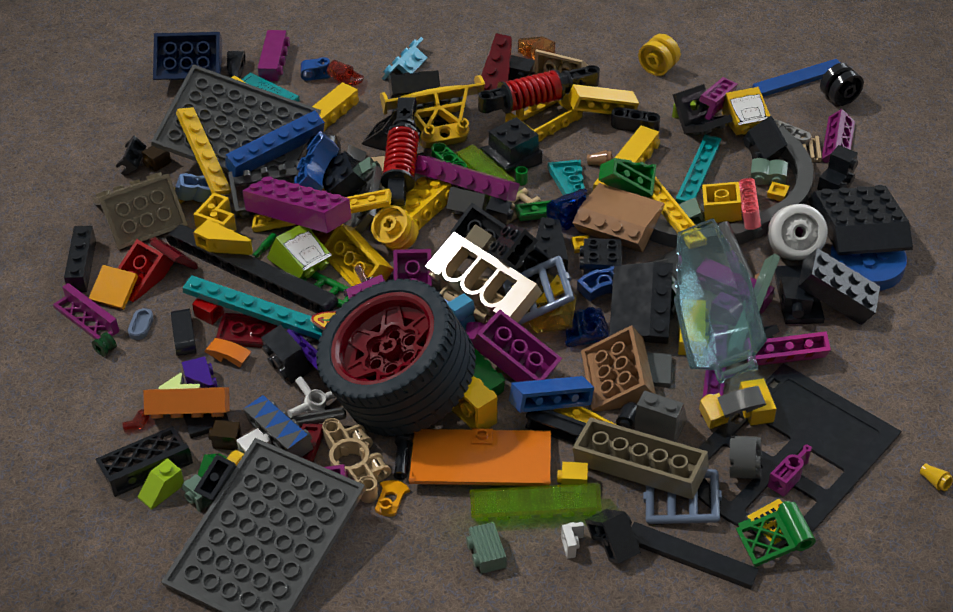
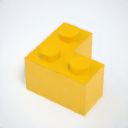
M213 193L193 214L196 229L209 219L234 232L237 230L235 216L231 213L229 198L223 195Z

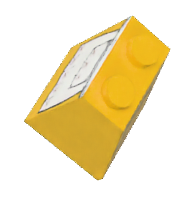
M759 87L728 92L725 95L722 115H731L732 122H729L728 125L736 135H745L748 130L770 116Z

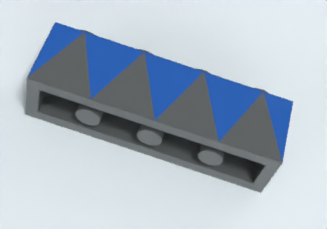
M262 395L243 408L249 423L254 428H258L263 435L267 434L274 446L299 457H303L314 449L310 441L312 440L310 433L306 429L302 430L295 419L291 420L285 410L278 409V406L272 399L268 400Z

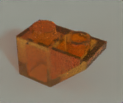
M543 36L518 39V53L535 60L536 49L555 54V42Z

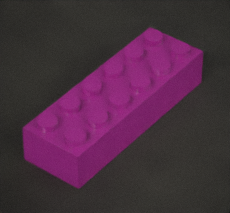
M264 177L261 181L251 184L243 190L246 211L328 233L352 219L349 198L342 197L339 194L319 191L312 187L300 186L297 183L293 184L285 180L273 179V177Z

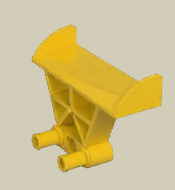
M481 75L475 76V84L438 87L401 96L416 97L417 105L434 103V107L418 109L415 113L414 122L421 130L419 141L423 148H431L435 143L450 145L467 140L469 121L466 118L462 120L466 97L484 91L485 82ZM385 92L380 93L384 115L387 114L388 110L398 108V97L388 99ZM463 97L462 102L442 106L439 103V100ZM460 111L459 118L451 114L452 112ZM438 115L450 123L436 127L432 125ZM430 117L427 124L421 118ZM446 133L448 137L444 138L440 134Z

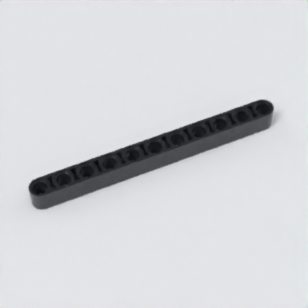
M179 224L166 236L171 246L316 314L330 312L338 305L337 297L331 292L255 257L245 254L213 253L196 246L193 233L195 230L185 225Z

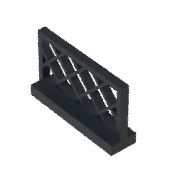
M173 426L95 459L114 497L144 485L150 471L167 458L180 469L193 463L187 443L184 444ZM173 435L171 440H163L164 437ZM147 444H153L151 449L144 448V446ZM159 445L166 446L164 450L157 449ZM128 452H133L131 457L124 456ZM140 453L147 454L145 458H137ZM110 460L114 461L112 465L103 464ZM120 462H128L125 467L118 466Z

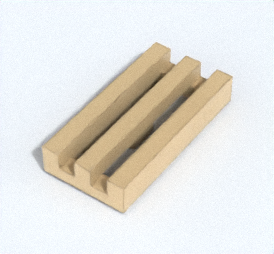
M811 136L809 142L812 162H821L822 159L819 136H815V138ZM813 142H815L817 158L814 156Z

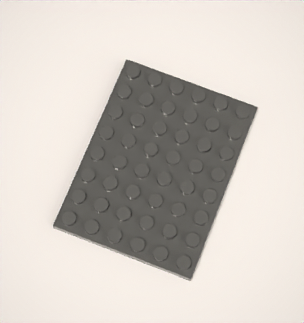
M193 64L155 133L151 146L197 162L176 115L177 109L194 107L222 171L228 173L229 170L225 167L227 153L314 110L320 116L321 110ZM307 143L250 171V174L261 173V168L267 167L268 172L277 171L278 166L282 164L286 166V169L295 168L296 161H299ZM291 177L277 180H285L286 182H289Z
M255 438L161 583L163 586L218 612H293L366 491V486Z

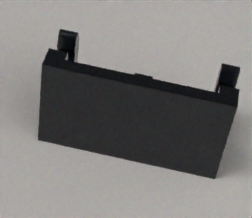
M135 135L126 142L125 148L127 149L125 154L116 165L117 168L121 165L126 167L121 172L123 176L138 168L143 157L142 151L147 147Z

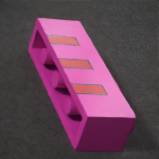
M827 331L748 341L745 347L748 367L825 358L831 351Z

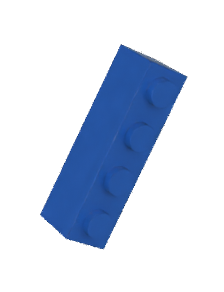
M583 376L513 382L511 384L509 402L520 413L588 406L592 403L595 387Z

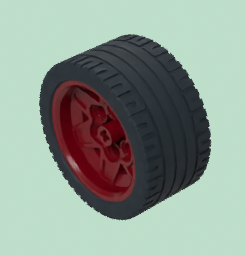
M411 279L383 281L380 284H374L370 288L363 289L364 291L358 292L356 296L348 299L349 301L345 302L335 312V315H332L330 322L326 324L321 334L322 337L319 339L316 363L322 381L357 424L363 425L365 430L377 435L403 436L404 434H412L413 432L421 431L423 428L430 427L431 424L437 423L439 419L444 418L447 413L449 414L453 407L457 406L458 401L467 392L468 385L471 384V377L474 375L476 356L470 337L443 296L434 287L413 279L412 281Z

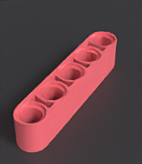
M753 178L741 179L739 181L744 227L747 230H754L761 227L755 180Z

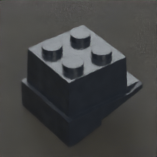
M517 117L490 130L488 145L480 147V150L497 163V169L509 171L519 166L530 168L542 164V150L539 149L538 134Z

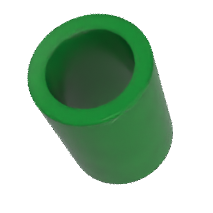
M524 166L517 167L515 171V182L519 183L520 186L528 183V169Z

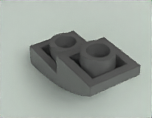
M759 386L740 389L717 397L726 418L745 410L748 413L766 405Z

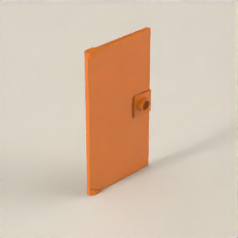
M472 428V430L422 429L419 432H414L409 484L550 486L551 431L493 430L484 428Z

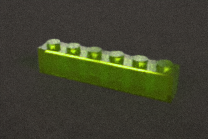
M599 483L469 490L471 518H475L478 522L488 521V517H497V520H509L510 516H519V519H530L532 515H540V518H551L553 514L562 513L563 517L575 516L576 512H583V515L591 516L595 515L596 511H602Z

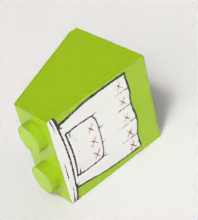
M298 225L276 237L267 259L285 272L302 279L304 277H311L319 269L324 270L329 265L328 262L332 255L309 228Z

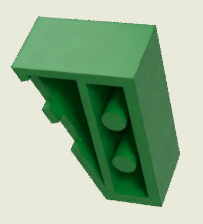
M614 158L600 165L598 180L608 186L648 198L653 196L657 164L648 165L644 164V162L635 163L632 160Z

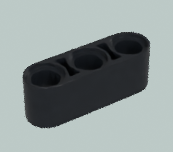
M616 107L612 110L611 126L614 129L636 132L642 125L659 131L660 115L657 113Z
M190 308L171 311L176 355L197 353Z

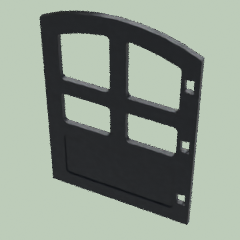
M783 363L765 381L776 406L774 422L765 424L789 438L790 441L775 456H770L762 451L761 479H753L732 501H728L722 496L720 516L739 527L738 523L743 522L745 516L749 514L745 510L768 487L770 473L788 455H798L803 450V446L808 444L812 447V453L844 472L829 489H824L803 475L793 486V488L816 502L804 516L813 533L898 438L902 431ZM773 381L779 383L775 388L769 386ZM743 411L730 416L728 423L722 424L698 448L708 451V461L723 446L730 448L731 436H738L735 433L748 421L744 417ZM738 416L743 419L739 424L733 422ZM703 478L698 488V498L711 509L710 484ZM753 530L747 531L755 536L757 535Z

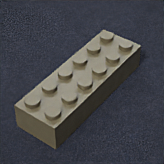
M591 417L573 446L575 462L588 463V468L689 499L694 498L709 468L708 451Z

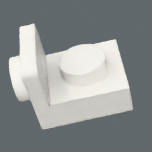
M572 522L562 525L561 540L567 559L576 557V549H579L578 538H583L584 534L583 522Z

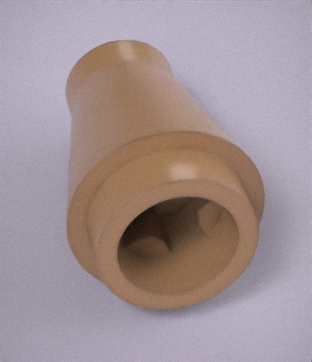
M608 150L587 154L588 165L600 166L613 159L612 151Z

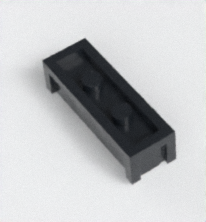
M551 410L527 412L525 428L535 431H551V437L574 445L586 423Z

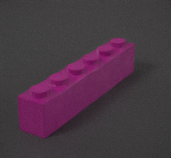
M418 155L415 173L503 200H516L519 183L429 156Z

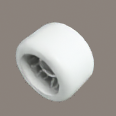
M793 204L780 209L774 214L770 220L767 233L772 249L779 256L788 260H805L817 248L821 250L827 240L828 229L824 217L818 210L805 204ZM797 227H801L803 229L802 237H797L795 235V229Z

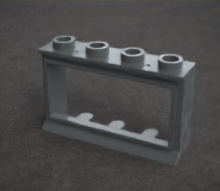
M296 161V168L286 169V166L282 164L278 166L277 171L268 172V168L263 167L259 174L251 175L250 170L243 171V176L233 177L232 172H228L236 218L247 219L251 215H257V213L246 211L245 207L239 208L235 186L257 183L264 177L283 179L298 176L299 171L297 167L299 161Z

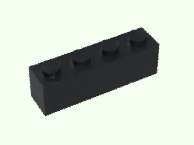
M74 226L64 274L65 284H71L81 293L88 290L96 246L93 226Z

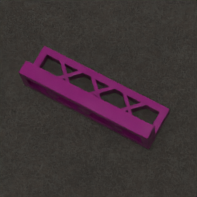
M722 77L701 95L699 101L709 106L706 119H712L723 109L726 93L735 91L738 83Z
M843 109L828 117L821 159L825 163L829 162L830 154L838 145L845 146V148L851 150L855 121Z
M67 283L62 287L65 297L53 304L57 311L94 339L100 338L97 334L98 330H107L112 337L120 332L115 317L71 284ZM67 302L72 304L71 308L61 307ZM74 312H83V317H74ZM86 321L96 322L95 326H86L85 323Z

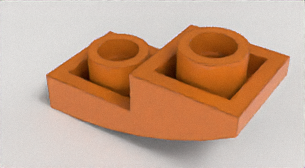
M215 338L205 349L207 354L222 362L225 358L239 368L251 354L250 350L236 343Z

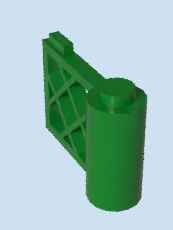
M790 501L781 503L777 511L754 521L747 519L738 523L739 527L736 528V532L754 567L795 550H807L816 543V539L797 504ZM775 520L777 523L775 532L764 529L765 524ZM748 530L758 532L755 540L745 538L743 533ZM762 533L773 536L770 545L758 542ZM776 538L785 540L788 544L787 547L782 549L773 547ZM756 546L767 550L765 556L758 559L755 558L753 553Z

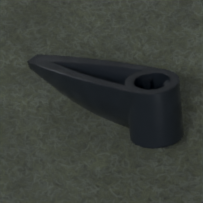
M245 51L227 52V71L231 77L236 76L240 79L246 61Z

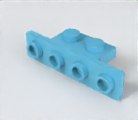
M422 37L417 41L414 39L409 45L410 48H405L400 54L402 57L397 56L392 62L393 66H387L383 71L385 73L382 78L384 81L396 68L403 74L407 72L414 73L426 61L428 57L417 48L423 41Z

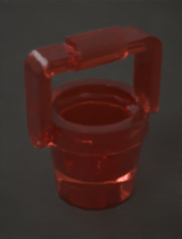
M333 60L327 68V74L339 84L343 82L349 86H354L363 82L364 76L354 71V68L349 64Z

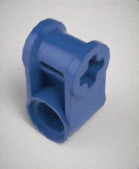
M322 57L302 61L301 78L305 81L330 78L332 76V70L329 67L330 60Z

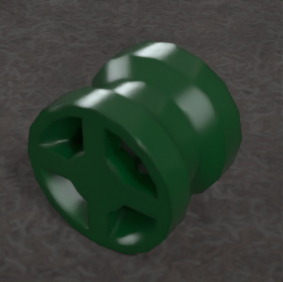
M107 332L102 333L99 339L92 341V347L102 357L106 356L109 350H114L117 347L116 341Z

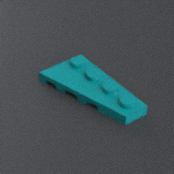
M581 160L547 163V169L567 203L573 205L583 203L586 200V193L583 184Z

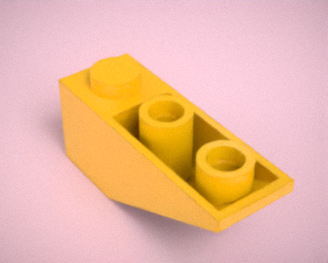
M209 219L193 232L196 246L208 252L253 254L251 239Z

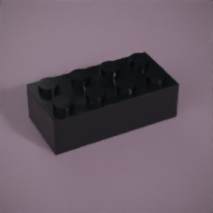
M818 248L803 261L798 284L799 288L860 325L876 314L880 286L868 280L860 273L855 272Z

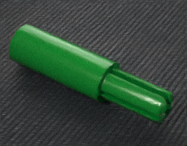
M271 233L259 245V248L252 256L258 258L274 243L277 235Z

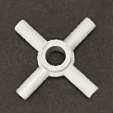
M299 377L295 382L306 397L303 404L287 411L288 416L292 418L305 411L307 413L324 411L326 402L335 398L331 391L324 393L318 389L311 390L303 377Z

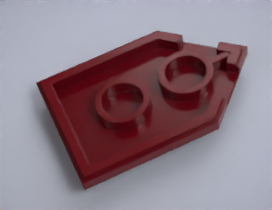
M156 237L150 238V245L173 261L194 270L198 268V263L176 248Z

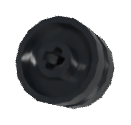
M838 63L829 68L820 81L821 92L838 106H844L853 102L860 95L864 86L863 78L846 63Z

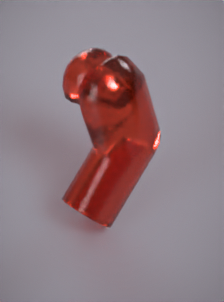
M144 409L139 410L133 420L122 422L124 432L142 429L149 420L150 415H144Z

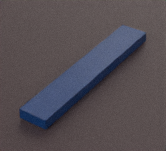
M837 59L826 61L754 83L752 88L759 87L762 96L765 97L820 80L829 68L840 62Z

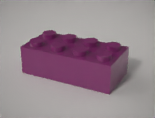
M501 309L477 333L472 342L477 351L516 382L545 380L553 373L562 360L558 354Z

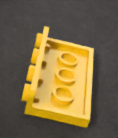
M421 177L415 182L414 188L406 192L405 206L399 207L416 220L420 230L447 205L452 185L448 182Z

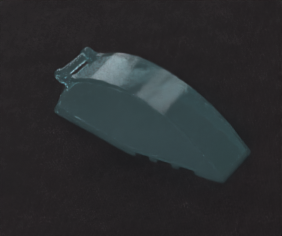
M714 218L678 232V263L676 264L678 272L677 280H675L677 292L676 296H674V303L689 367L691 369L715 370L719 384L724 383L728 378L750 370L753 372L757 371L758 365L755 355L766 343L767 338L749 273ZM746 359H748L749 361L748 363L737 366L735 368L726 370L724 372L722 371V368L733 365Z

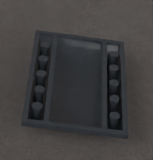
M886 186L843 187L834 190L822 189L814 191L808 199L811 207L818 210L824 217L828 229L827 236L838 255L913 250L909 220Z

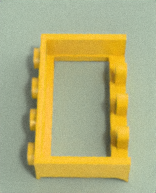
M565 94L563 100L545 102L544 104L532 107L528 106L526 111H524V108L516 110V116L512 112L506 114L505 123L516 117L523 122L555 103H559L568 111L533 130L538 134L540 142L561 128L567 127L570 123L578 121L582 117L583 111L573 110L568 100L569 94Z

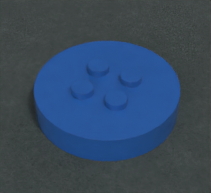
M832 245L830 252L831 257L880 286V291L892 288L898 284L903 278L907 264L905 251L838 255Z

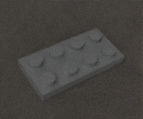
M375 166L365 177L366 184L356 191V195L381 190L379 188L382 173L380 167ZM376 209L353 213L351 227L355 228L359 234L363 233L367 225L373 221L374 216L377 214Z

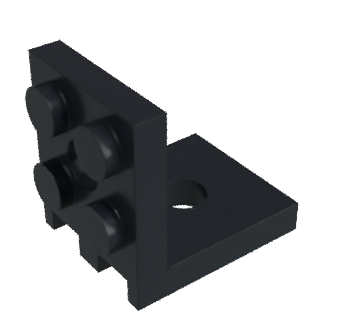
M704 84L672 94L684 134H707L712 132V129L724 128L727 126L726 123L732 122L731 115L714 116L710 120L705 118L709 106L699 101L701 95L706 91ZM692 101H694L696 104V108L694 110H692L690 107V103Z

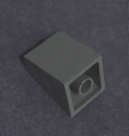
M644 390L637 403L634 430L677 442L687 421L684 403Z

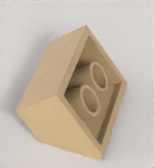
M538 49L535 50V75L552 69L558 70L561 73L565 70L571 71L588 66L583 60Z

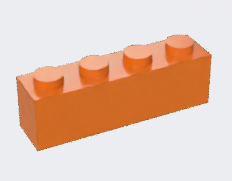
M229 387L143 390L144 415H151V418H163V414H171V418H183V414H191V417H204V413H211V417H222L224 413L230 412Z

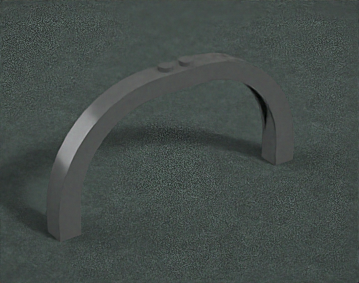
M783 126L779 127L788 146L780 157L788 162L796 185L784 200L760 212L761 227L747 230L744 227L743 220L730 224L739 245L767 234L770 220L780 209L793 204L806 205L809 199L814 172L811 158L801 142ZM661 218L658 219L649 240L673 248L687 246L668 221ZM697 227L708 240V246L699 247V251L726 249L717 227Z

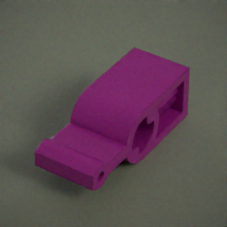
M807 444L803 446V450L798 455H788L770 473L768 487L784 497L800 480L803 465L808 464L812 447Z

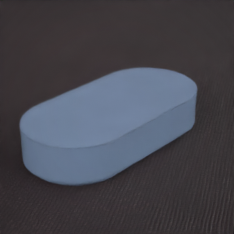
M142 308L134 313L128 327V334L131 339L140 340L147 336L154 319L150 309Z

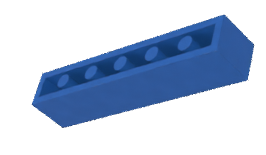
M314 110L227 153L225 167L229 172H232L233 177H240L243 175V171H252L302 146L310 140L311 136L317 135L319 131L324 133L325 122Z

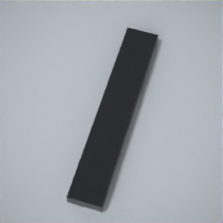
M634 522L631 527L633 533L639 539V548L750 590L754 584L759 568Z

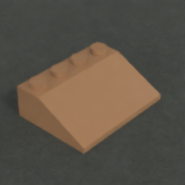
M599 183L580 206L572 223L577 231L600 239H621V246L644 252L665 203Z
M632 325L581 350L586 380L595 387L591 403L592 411L618 409L628 402L637 404L644 390L656 394L644 339Z

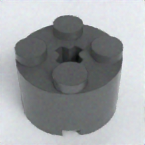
M731 436L729 454L731 465L729 466L730 478L761 479V437Z

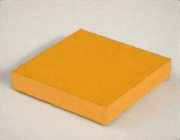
M102 265L89 299L93 302L124 310L138 275Z

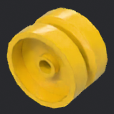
M666 34L654 35L640 48L638 53L642 68L655 76L666 74L680 60L681 56L677 42Z
M391 205L379 210L374 216L371 232L374 238L389 250H405L410 248L416 241L419 234V226L416 220L401 207Z

